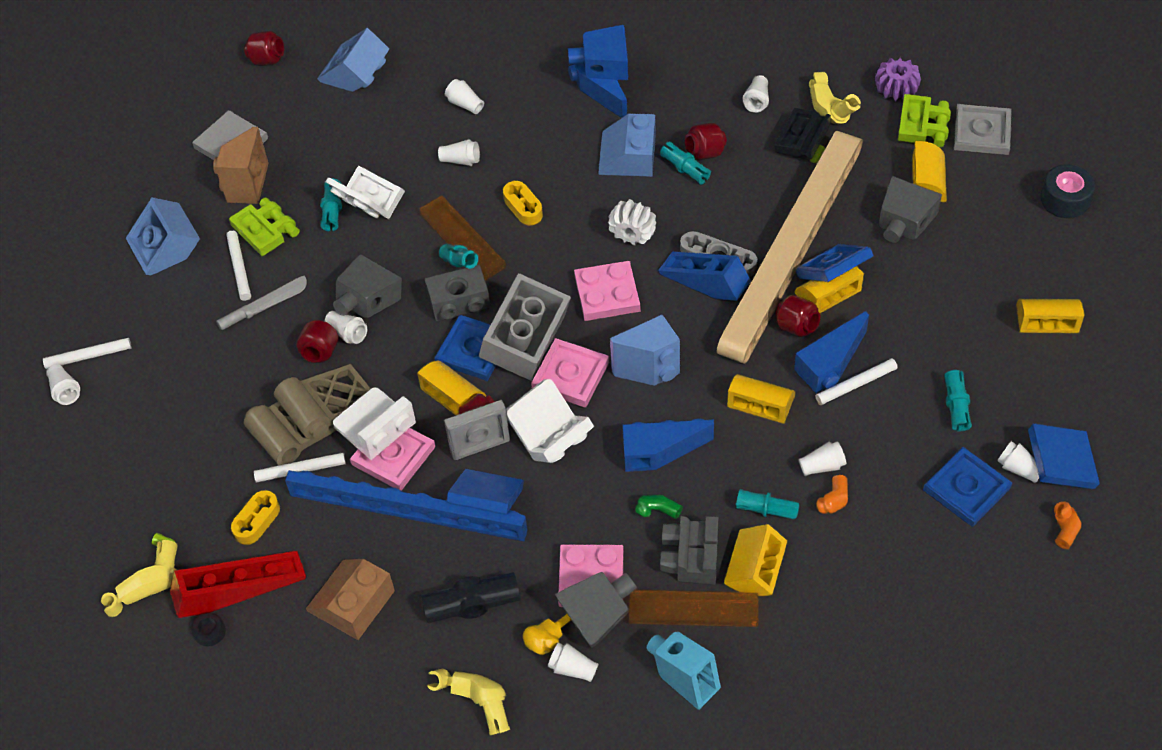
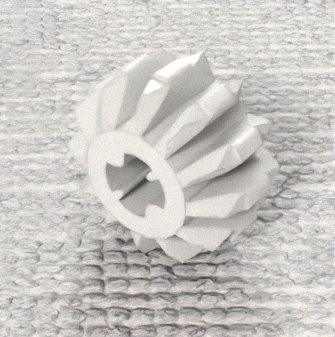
M631 199L627 202L620 201L609 215V231L615 233V238L623 239L624 243L628 241L633 245L637 243L645 244L651 235L654 234L656 215L650 212V207L642 206L641 202L634 203Z

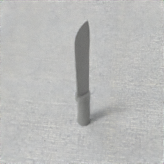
M305 275L218 319L216 323L219 329L224 330L244 318L249 319L253 315L301 293L307 285Z

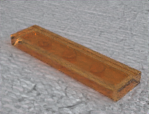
M442 195L419 208L421 216L448 244L453 246L463 245L468 250L477 253L479 258L477 265L480 264L485 280L506 268L505 261Z
M634 590L630 593L629 624L758 627V593Z

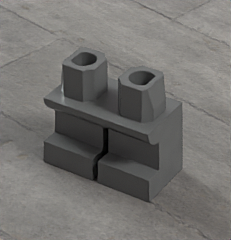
M681 516L680 524H663L662 545L679 546V551H661L660 571L678 574V581L715 585L719 517L706 516V521H690L689 518Z

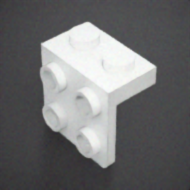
M360 166L355 170L347 186L329 177L325 181L332 186L330 192L339 196L350 205L363 209L364 212L376 219L379 215L389 219L405 192L402 188Z
M551 379L542 380L506 408L507 420L534 461L548 463L558 461L565 455L564 451L568 447L582 442L587 437L586 433L594 427L589 417L575 416Z
M379 388L370 389L333 420L334 428L370 460L416 423L412 403L403 396L394 402Z

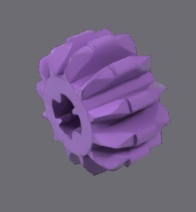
M901 57L896 61L889 58L887 63L882 62L875 75L878 93H883L885 99L893 97L895 102L898 98L904 100V94L915 95L921 81L918 66L912 65L911 60L902 61Z

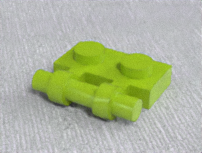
M904 94L898 141L915 143V141H926V136H931L934 139L933 144L943 147L949 133L947 122L951 116L949 103L947 101H940L938 106L930 105L931 97ZM928 119H934L936 124L928 123Z
M263 198L260 201V209L257 210L250 204L229 218L231 226L261 256L266 255L284 243L282 233H288L291 237H296L300 232L299 228L295 226L296 222L290 216L284 215L281 212V207L276 202H271L268 198ZM267 219H274L275 222L271 224Z

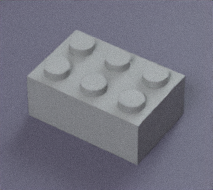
M518 273L483 338L479 357L532 381L566 315L571 297Z

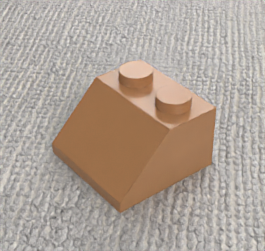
M252 127L222 145L218 157L214 159V173L218 174L220 191L224 192L227 203L259 204L269 162L258 127Z
M365 559L343 560L307 606L306 610L359 640L395 591L390 573Z

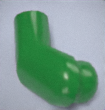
M661 494L642 495L637 500L638 504L635 507V512L643 517H649L652 509L677 519L682 512L683 506Z

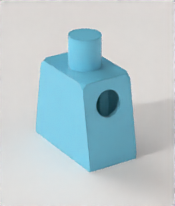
M674 632L667 639L657 634L648 642L647 651L654 655L660 677L698 710L721 688L714 654L680 632Z

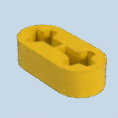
M508 182L503 188L505 204L521 223L525 225L538 224L543 218L540 201L523 182Z
M268 490L257 492L234 518L231 530L238 543L243 545L255 543L278 516L280 505L273 492ZM270 503L271 505L269 508L263 507L260 509L259 507L261 504L267 505ZM251 525V531L245 530L243 533L241 532L242 527L248 528Z

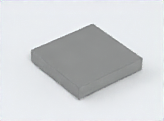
M957 104L954 150L1009 155L1011 138L1010 108Z
M228 110L192 143L194 149L214 160L215 157H218L222 145L256 126ZM259 128L262 142L264 143L268 139L267 132Z
M502 400L444 420L453 460H458L510 441L506 409Z

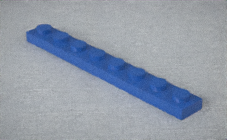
M289 470L285 479L290 496L519 541H525L528 531L526 516L509 510L507 514L451 504L447 502V499L432 498L424 493L410 494L392 487L384 489L374 487L366 482L353 483L335 476H330L329 478L317 476L309 471L296 472Z

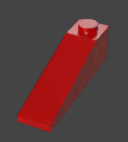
M291 551L174 571L170 594L177 618L210 613L305 580L306 574L298 551Z

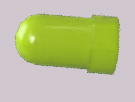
M819 145L813 158L810 159L812 163H817L820 160L825 147Z
M156 533L152 539V545L157 546L159 541L162 542V540L175 542L173 539L160 533Z

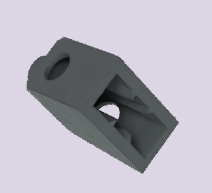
M892 176L879 220V226L885 229L883 233L884 238L892 243L898 242L901 236L911 240L917 239L937 216L942 194Z
M360 254L336 280L334 309L343 316L352 310L364 318H369L401 300L402 278Z
M600 572L558 592L555 596L589 646L593 648L628 614L629 609L622 599L636 590L637 587L627 573L610 583L605 574Z

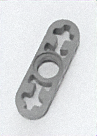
M694 231L687 232L681 237V252L712 254L715 251H722L726 255L738 256L742 264L748 262L744 268L749 277H752L757 271L758 259L756 254L750 250Z

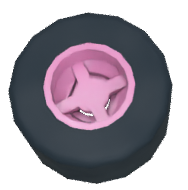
M1070 164L1058 165L1052 168L1045 176L1040 196L1042 205L1055 216L1063 218L1078 217L1084 214L1090 207L1095 190L1094 179L1087 170L1079 166Z

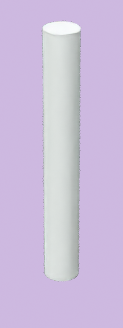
M229 231L226 236L241 300L246 301L251 298L239 239L236 231Z
M128 337L43 358V364L45 369H48L53 365H66L131 349V342Z
M891 358L816 394V400L819 405H823L896 370L897 364Z
M338 453L255 470L254 477L257 483L286 477L289 470L310 472L344 465L346 462L344 453Z

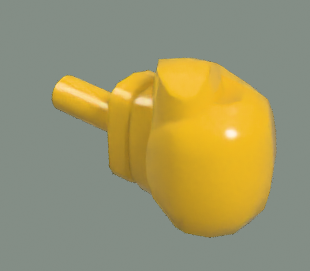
M566 614L555 623L550 619H546L538 625L527 627L523 632L525 646L539 655L553 651L557 643H559V638L562 637L561 628L572 621L571 618Z

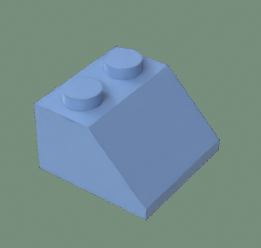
M366 28L339 46L317 79L321 83L351 92L360 87L366 88L375 78L373 73L379 70L386 62L384 57L389 48L372 31Z
M627 114L603 130L599 175L653 176L656 138L655 114Z
M151 198L127 235L126 240L145 274L151 276L186 260L200 238L179 203Z
M663 315L610 338L611 368L615 377L655 386L663 381H670L680 374V339Z

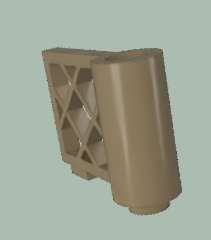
M349 364L302 381L295 377L287 378L275 388L274 397L304 436L308 439L320 438L327 433L329 426L333 425V420L355 402L352 401L353 395L362 397L371 388L354 367ZM348 375L353 381V385L336 381ZM322 386L329 388L327 394L314 391L312 387ZM333 389L349 393L348 400L332 396ZM329 403L344 407V410L332 414L327 406Z
M312 387L316 392L328 393L325 387ZM279 402L269 407L265 405L254 406L247 411L244 419L245 427L278 465L292 463L299 457L302 450L337 431L334 425L329 426L327 433L320 438H303L291 417L284 416L281 413L284 408ZM328 403L327 407L332 413L344 410V407Z

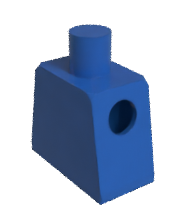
M624 25L585 32L583 34V47L568 48L569 64L585 63V75L588 78L628 80V58Z

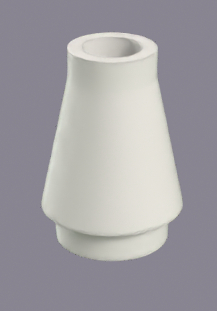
M755 76L743 95V103L746 109L751 112H761L769 104L768 80L764 76Z
M454 79L446 88L445 96L450 103L471 111L475 115L482 110L484 101L474 93L464 80Z
M468 139L447 146H440L438 157L440 162L472 166L473 163L479 162V145L476 141L472 142Z
M330 311L326 315L325 322L332 325L337 334L346 343L358 344L364 340L367 334V325L362 318L351 315L343 316L336 311Z
M61 365L49 367L47 376L53 400L62 405L74 403L80 395L79 383Z
M829 441L805 457L798 459L804 476L840 470V466L847 464L838 441L832 444Z
M1011 441L997 461L1003 465V469L1036 483L1039 475L1035 458L1020 443L1017 445Z
M557 643L548 663V667L554 669L556 674L580 678L589 682L592 681L599 665L568 643L566 645Z

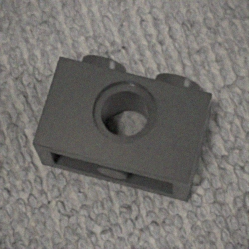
M480 264L471 269L464 268L425 278L435 321L452 319L455 316H459V314L479 312L491 307L487 285Z

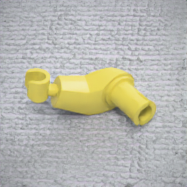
M814 72V79L809 81L814 109L821 116L830 114L831 123L833 124L846 123L850 119L851 113L860 108V99L854 94L848 95L843 100L834 97L828 86L827 74L825 72Z
M170 540L159 541L157 543L154 566L137 571L115 587L117 595L108 592L102 596L101 603L106 607L104 612L109 617H115L121 613L123 608L121 602L129 605L171 587L174 571H176L174 563L178 547L177 543Z
M446 669L429 672V674H435L439 678V683L427 685L430 690L436 691L451 686L452 694L471 698L475 704L479 703V706H483L489 735L510 730L502 700H505L504 696L507 695L499 683L482 675L455 671L453 676H451Z

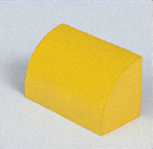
M915 141L912 157L913 184L942 194L941 202H946L944 152L933 143Z
M856 266L829 282L810 280L797 287L795 294L814 302L818 307L819 313H822L862 290L864 273Z
M1018 299L1016 304L1020 333H1079L1084 310L1079 299Z
M433 361L417 372L421 390L455 415H459V407L476 394L480 393L486 397L484 392L442 361Z
M736 374L728 389L727 407L784 424L794 400L795 391Z
M769 524L740 529L724 584L748 595H772L787 540Z

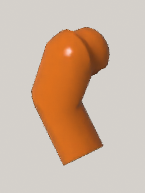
M836 475L832 478V491L825 494L824 497L817 499L816 507L820 513H835L846 506L848 502L847 477Z
M1062 501L1054 507L1055 518L1061 528L1055 543L1062 549H1069L1081 529V521L1074 508L1068 502Z

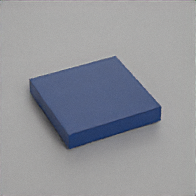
M837 244L798 266L795 272L799 279L829 282L873 257V253L868 246Z
M459 314L434 358L435 361H442L453 370L488 381L496 365L480 358L479 353L483 338L490 324Z
M1032 424L1028 428L1040 482L1095 489L1100 484L1087 431Z
M962 447L924 485L923 491L973 527L1011 489L1012 482L969 450Z
M465 469L448 491L447 502L507 514L522 492L524 480Z

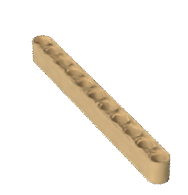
M835 131L725 328L718 343L717 354L743 364L747 363L796 273L795 269L803 260L855 164L862 148L863 139Z

